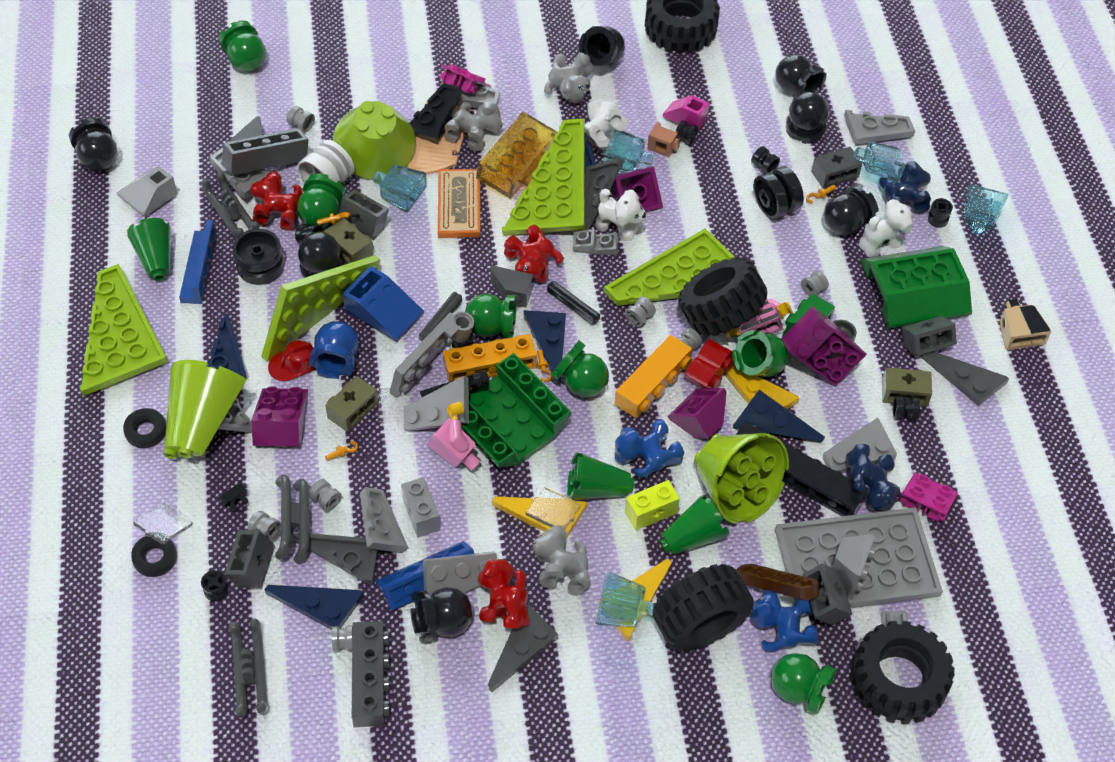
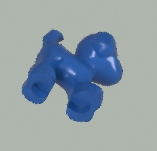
M658 419L652 424L650 434L641 437L632 427L622 428L620 435L615 440L614 456L615 460L620 464H626L642 456L646 466L634 470L636 476L642 478L647 477L652 472L662 470L665 466L681 463L684 450L678 441L671 444L668 450L662 449L660 443L667 440L664 435L669 433L665 421Z
M769 590L764 591L763 595L754 602L753 610H751L753 625L760 628L776 626L778 630L777 640L774 642L762 641V648L765 652L792 648L798 644L817 645L820 643L818 631L814 625H809L804 628L803 633L800 632V618L813 612L810 600L796 598L795 605L784 607L781 606L778 595Z

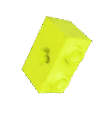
M667 480L626 497L625 514L636 531L677 514L680 497L670 481Z

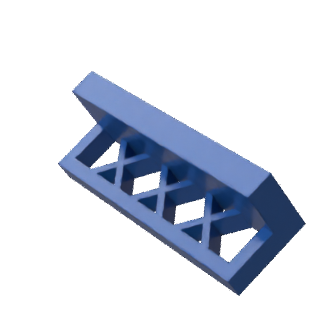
M206 220L204 231L194 230L179 296L180 303L203 304L217 239L213 220Z
M462 541L424 559L475 553L471 546ZM424 559L376 580L377 587L383 592L391 611L414 601L411 599L413 592L424 591Z

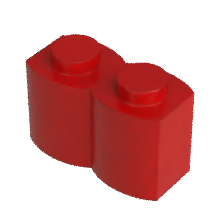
M709 339L703 345L697 357L688 366L684 374L686 380L700 389L718 388L722 381L721 376L726 371H730L734 365L732 351Z

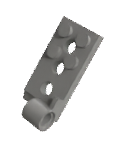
M450 312L395 369L389 393L395 398L402 392L406 393L411 388L412 381L415 378H421L426 371L427 365L445 348L448 337L458 343L466 342L470 338L474 326L473 317L467 312H457L455 314Z

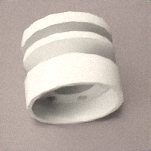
M331 140L322 141L312 153L304 157L298 164V172L304 182L311 174L319 173L329 175L328 179L336 183L338 180L343 183L355 171L353 161L348 153L339 144Z

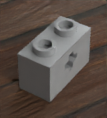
M424 477L401 484L402 498L417 538L440 531L439 514Z

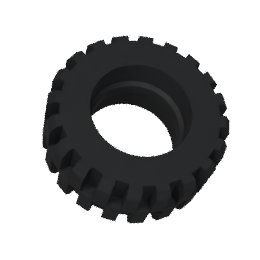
M647 0L645 14L646 34L653 43L656 42L657 46L660 48L664 47L670 52L673 50L676 53L684 51L691 53L694 50H701L704 46L709 45L716 36L720 14L718 0ZM681 15V16H687V17H690V18H688V19H681V18H676V17H673V16Z
M734 257L730 260L725 259L719 263H714L707 269L701 270L698 275H694L691 281L687 282L684 285V289L680 291L678 304L692 329L700 335L716 336L719 333L730 332L731 329H736L744 322L751 320V317L756 315L760 308L764 306L768 292L754 264L745 258Z
M714 564L708 568H700L694 573L691 572L683 579L674 582L673 586L668 587L664 594L660 595L656 603H654L653 618L670 648L679 652H689L692 649L697 650L705 645H711L714 641L722 639L728 633L736 630L737 626L742 625L746 621V617L750 616L751 610L754 607V600L734 567L726 564Z
M890 621L886 627L884 624H880L874 628V631H869L864 636L853 660L851 680L855 685L854 691L857 697H863L861 703L867 709L871 707L874 710V715L877 717L883 715L887 717L886 721L894 723L895 720H901V724H910L912 719H914L915 723L924 721L926 716H933L938 708H941L952 687L955 668L951 666L953 663L952 655L946 653L948 647L943 641L939 642L937 640L938 635L933 631L929 633L924 630V626L919 624L917 627L912 626L911 622L903 621L902 624H897V621ZM890 657L907 659L920 669L925 683L912 688L899 686L891 682L884 675L880 667V661Z

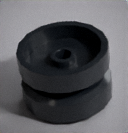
M778 167L770 173H764L754 179L753 189L756 201L761 211L768 218L777 219L784 216L787 212H793L803 206L804 194L797 175L789 167Z
M257 228L247 230L235 239L232 249L237 272L242 280L250 284L260 285L270 283L279 277L284 268L280 240L275 233L267 229Z

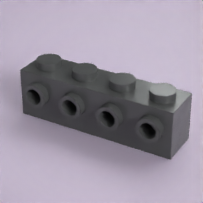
M297 128L223 143L222 165L231 175H239L264 168L297 163L307 156L309 139Z
M383 621L353 622L351 717L353 727L385 726V716L390 715L389 700L385 701V692L390 690L389 677H385V669H389V653H385V646H389V630H384Z

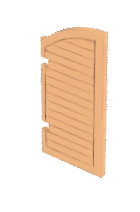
M456 105L452 116L459 110L460 105ZM445 129L438 143L416 137L415 152L408 164L406 175H428L438 173L441 169L456 167L458 156L453 155V153L460 152L465 132L459 133V138L455 143L449 142L444 137Z

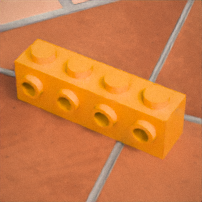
M531 334L517 335L502 340L496 339L491 342L472 344L471 346L451 348L443 351V365L448 382L484 370L487 371L489 378L495 377L497 375L496 365L513 353L529 369L537 368V353Z
M670 334L615 391L614 404L634 418H637L642 412L646 413L655 398H660L669 383L673 384L677 380L679 373L683 369L686 370L692 362V348Z

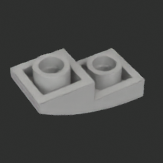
M595 229L574 231L573 250L599 255L618 254V233L596 234Z

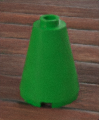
M162 218L142 219L140 224L135 227L133 223L127 229V236L146 274L155 281L164 280L170 274V223L166 224Z
M576 452L574 454L571 464H575V466L568 474L567 495H570L568 499L582 500L627 496L629 492L633 491L634 478H631L629 472L582 453Z
M703 494L661 534L662 540L659 542L666 553L671 552L675 555L724 539L730 533L727 526L722 528L723 518L709 497L706 499V495Z

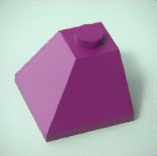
M654 166L618 173L611 186L612 197L616 201L624 195L625 191L633 190L639 196L638 201L645 212L663 207Z
M725 388L695 389L667 417L692 437L710 439L717 434V430L724 423L727 391Z

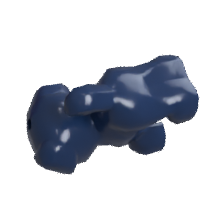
M909 161L899 169L900 183H889L887 175L879 178V184L884 190V197L887 201L894 199L902 204L909 202L919 214L930 209L931 196L929 192L919 191L918 189L927 186L931 181V176L917 162Z
M855 445L853 450L846 455L854 488L859 492H865V485L870 487L866 501L869 510L874 512L890 510L901 499L900 487L889 482L887 479V472L894 469V459L888 454L881 455L878 458L879 461L873 464L868 458L870 454L869 445Z

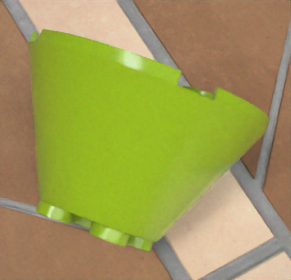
M364 101L360 106L349 111L340 119L333 135V141L339 144L351 157L355 170L353 175L367 180H384L391 178L392 175L399 171L402 172L412 160L415 152L416 139L409 121L391 106L379 101Z
M767 433L724 436L715 434L704 445L702 450L696 453L694 459L697 463L698 473L713 504L725 520L734 524L741 521L748 523L762 516L779 497L785 485L782 482L785 469H789V458L785 445L780 439Z

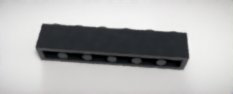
M745 421L735 435L766 432L762 431L758 426L751 425ZM783 442L789 458V469H785L782 479L785 485L840 516L856 515L866 500L869 489L866 488L865 492L857 491L854 488V482L841 472L829 468L818 459L811 458L802 453L798 448L791 447Z

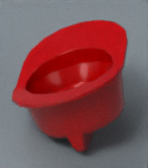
M302 340L290 342L285 347V350L274 355L269 361V374L278 381H289L316 370L315 367H310L309 365L310 353L314 347L311 343Z

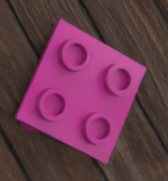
M450 64L449 67L441 65V67L446 68L445 72H442L440 75L443 83L460 87L462 91L468 94L476 93L477 83L491 87V85L485 83V78L453 64Z
M914 473L901 494L900 502L908 508H915L917 503H919L917 507L918 512L923 504L926 506L923 512L924 516L928 509L931 508L927 517L937 522L939 520L944 522L958 492L952 490L947 485H941L932 481L926 475Z

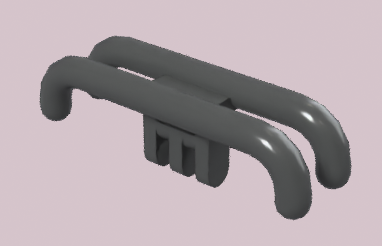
M219 172L217 174V180L222 190L221 198L223 204L215 196L210 181L208 179L202 180L201 184L206 197L235 239L244 233V230L238 228L233 220L241 218L249 230L260 229L259 223L251 219L230 189L224 173Z
M280 475L275 483L278 487H281V542L275 557L278 560L284 559L290 547L291 534L299 526V547L294 556V562L300 564L305 559L309 548L308 483L305 479H298L294 483V490L299 491V503L291 502L290 478L287 475Z
M257 619L250 621L254 658L251 650L243 649L239 624L231 622L229 625L232 639L237 706L235 713L239 718H243L247 714L245 685L256 684L257 712L263 715L268 710L263 640L260 622Z

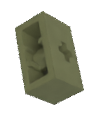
M345 218L324 231L334 236L341 249V258L347 264L373 256V242L368 235L362 234L354 223H350Z
M896 367L886 368L882 378V403L893 404L895 396H903L905 399L919 397L920 406L928 407L932 396L931 371L908 370Z
M356 376L353 380L348 381L336 396H332L325 405L327 418L346 432H349L379 403L377 389Z

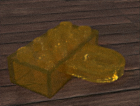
M523 111L479 162L476 178L511 199L523 184L529 185L533 172L538 168V164L545 151L549 150L553 143L552 139L557 131Z

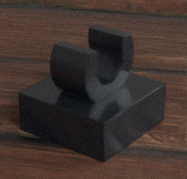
M241 482L217 498L222 506L228 503L229 509L232 512L238 510L234 504L235 500H240L243 505L248 503L247 498L241 495L246 490Z

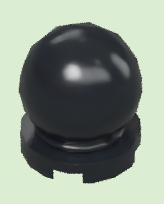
M592 26L581 35L579 40V52L588 55L593 66L612 65L622 57L625 51L623 36L617 29L610 26Z
M794 54L787 55L779 62L776 67L775 77L782 90L794 94L796 97V95L805 91L816 92L817 89L821 90L826 81L827 73L819 65H812L805 56Z
M810 91L796 95L790 104L789 116L786 121V132L790 138L793 139L795 137L802 140L804 144H811L821 140L826 131V121L829 116L828 102L817 92Z
M100 118L81 120L82 124L75 129L72 127L69 132V140L72 147L76 150L78 161L82 166L92 171L100 172L110 168L118 156L117 143L112 138L109 125L102 122Z
M856 183L850 186L844 193L832 197L826 203L823 215L825 224L830 231L839 235H849L857 232L862 225L868 224L870 219L875 217V213L879 211L877 201L871 192L867 194L862 189V184Z
M312 232L306 235L299 243L297 255L300 261V272L304 278L343 265L341 249L334 236L325 232Z
M444 587L435 590L431 595L424 590L413 592L411 599L415 600V608L410 609L411 621L414 632L421 635L419 637L420 642L433 640L435 634L442 637H454L462 634L471 622L473 606L468 596L459 589Z

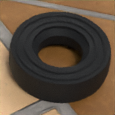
M142 408L128 415L123 424V432L126 440L132 446L150 448L160 443L165 437L166 422L162 414L157 410ZM143 422H151L154 425L153 430L144 435L137 433L136 428Z
M149 534L142 537L135 543L131 552V560L135 569L147 577H158L166 574L173 568L177 559L174 543L162 534ZM152 548H159L163 551V557L155 563L147 562L145 560L146 552Z

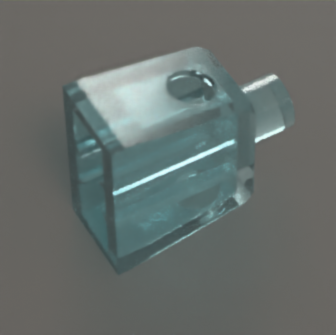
M614 130L604 153L603 162L619 158L623 161L619 172L638 169L640 163L651 166L654 154L644 151V139L625 131Z
M869 142L866 149L857 147L854 152V159L862 161L867 172L897 183L906 166L897 147Z
M394 165L387 174L377 171L373 179L374 183L380 185L381 198L406 213L409 212L427 187L426 172Z
M969 184L964 198V222L972 225V230L976 233L984 232L985 228L993 229L1004 209L1008 194Z
M608 572L604 580L595 624L636 627L641 615L653 618L654 603L644 601L646 590L644 586Z

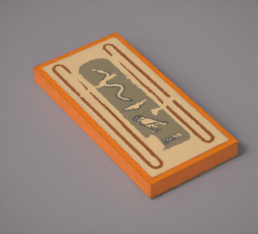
M441 169L438 171V238L480 237V169Z

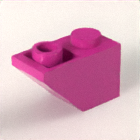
M690 95L673 101L662 117L678 124L681 120L687 121L689 125H697L699 131L707 121L709 102Z

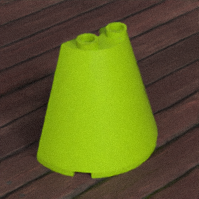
M180 360L175 362L170 370L165 450L163 455L169 459L202 456L245 384L246 378L221 366L218 369L209 367L208 362Z

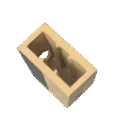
M1018 299L1009 300L1006 303L1007 308L1003 311L1000 319L1005 349L1013 350L1046 345L1051 329L1034 305L1021 306Z

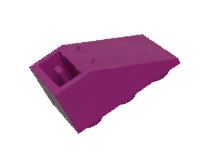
M814 306L782 337L787 350L835 387L867 355L837 325Z
M277 387L262 388L251 419L253 446H300L304 431L308 389H301L299 387H291L289 389H278Z

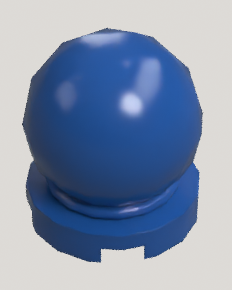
M331 321L324 324L314 337V348L309 357L310 367H315L317 374L325 378L339 379L340 375L346 374L350 376L354 371V356L358 351L357 333L350 325L341 321Z

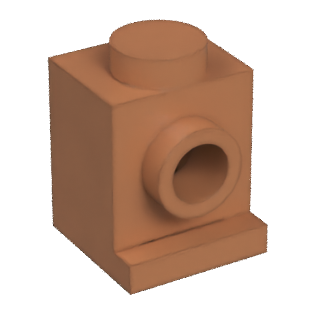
M657 122L648 135L647 149L670 157L673 151L678 150L681 140L677 138V132L661 127V123Z

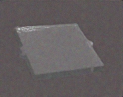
M411 387L406 393L402 392L397 398L389 393L390 388H379V424L396 423L399 425L404 423V407L417 400L416 387Z
M544 487L539 495L533 498L532 504L525 515L549 527L560 525L566 529L568 524L574 521V516L581 508V504Z
M164 502L136 519L133 525L143 531L145 536H150L163 545L193 526V521L181 514V511L175 510Z

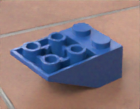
M372 266L343 293L344 308L347 312L395 341L424 313V310L389 276Z

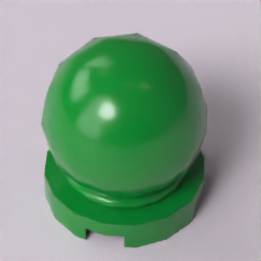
M240 20L231 23L232 27L228 28L225 32L224 30L221 31L219 44L234 67L239 71L246 72L260 68L266 58V48L254 26L248 21Z
M317 173L311 174L305 181L303 193L299 197L297 204L298 215L305 224L318 225L317 220L330 217L332 213L334 216L339 214L342 197L346 194L345 187L339 180L336 183L328 179L329 175ZM332 222L325 223L320 226L324 228L330 226Z
M481 294L472 298L465 309V312L469 313L474 319L472 332L481 337H493L500 332L503 334V339L514 337L512 324L515 325L516 303H514L516 296L506 295L503 301L491 294Z
M750 330L737 338L739 341L736 344L735 350H732V357L739 371L750 376L766 378L775 376L785 369L789 359L788 350L783 340L775 334Z
M578 340L550 375L556 380L560 377L565 378L566 386L572 393L580 397L590 398L599 395L605 390L609 381V371L602 358L593 353H585L583 349L586 345Z
M792 653L784 655L776 662L772 669V686L776 694L784 701L796 705L806 703L808 705L806 711L816 715L821 710L826 699L822 695L825 686L832 685L837 669L828 664L825 665L824 669H820L816 661L806 654Z

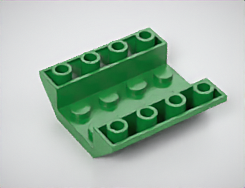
M938 246L861 259V264L867 278L875 277L883 296L884 304L881 312L888 329L915 324L939 316L949 319L972 314L970 282L954 248Z
M513 353L496 365L497 375L469 394V424H461L465 432L498 467L517 466L552 442L572 415V412Z

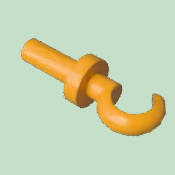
M832 185L824 190L820 188L818 193H809L806 196L807 202L813 203V200L809 199L810 197L817 199L820 197L822 199L825 198L826 194L836 190V186Z
M342 212L335 216L332 213L330 217L317 220L318 225L329 222L336 224L335 221L343 217L348 218L350 213Z
M537 350L539 359L537 367L541 369L542 373L549 375V378H541L540 380L548 382L552 378L550 375L551 371L546 369L549 366L548 362L544 360L543 351Z
M355 441L349 442L355 446L353 449L347 446L336 447V451L325 456L326 461L337 456L344 457L345 452H356L358 449L357 443Z

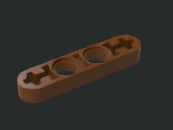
M744 564L737 568L745 585L770 590L802 600H810L819 596L818 581L815 579L756 564Z

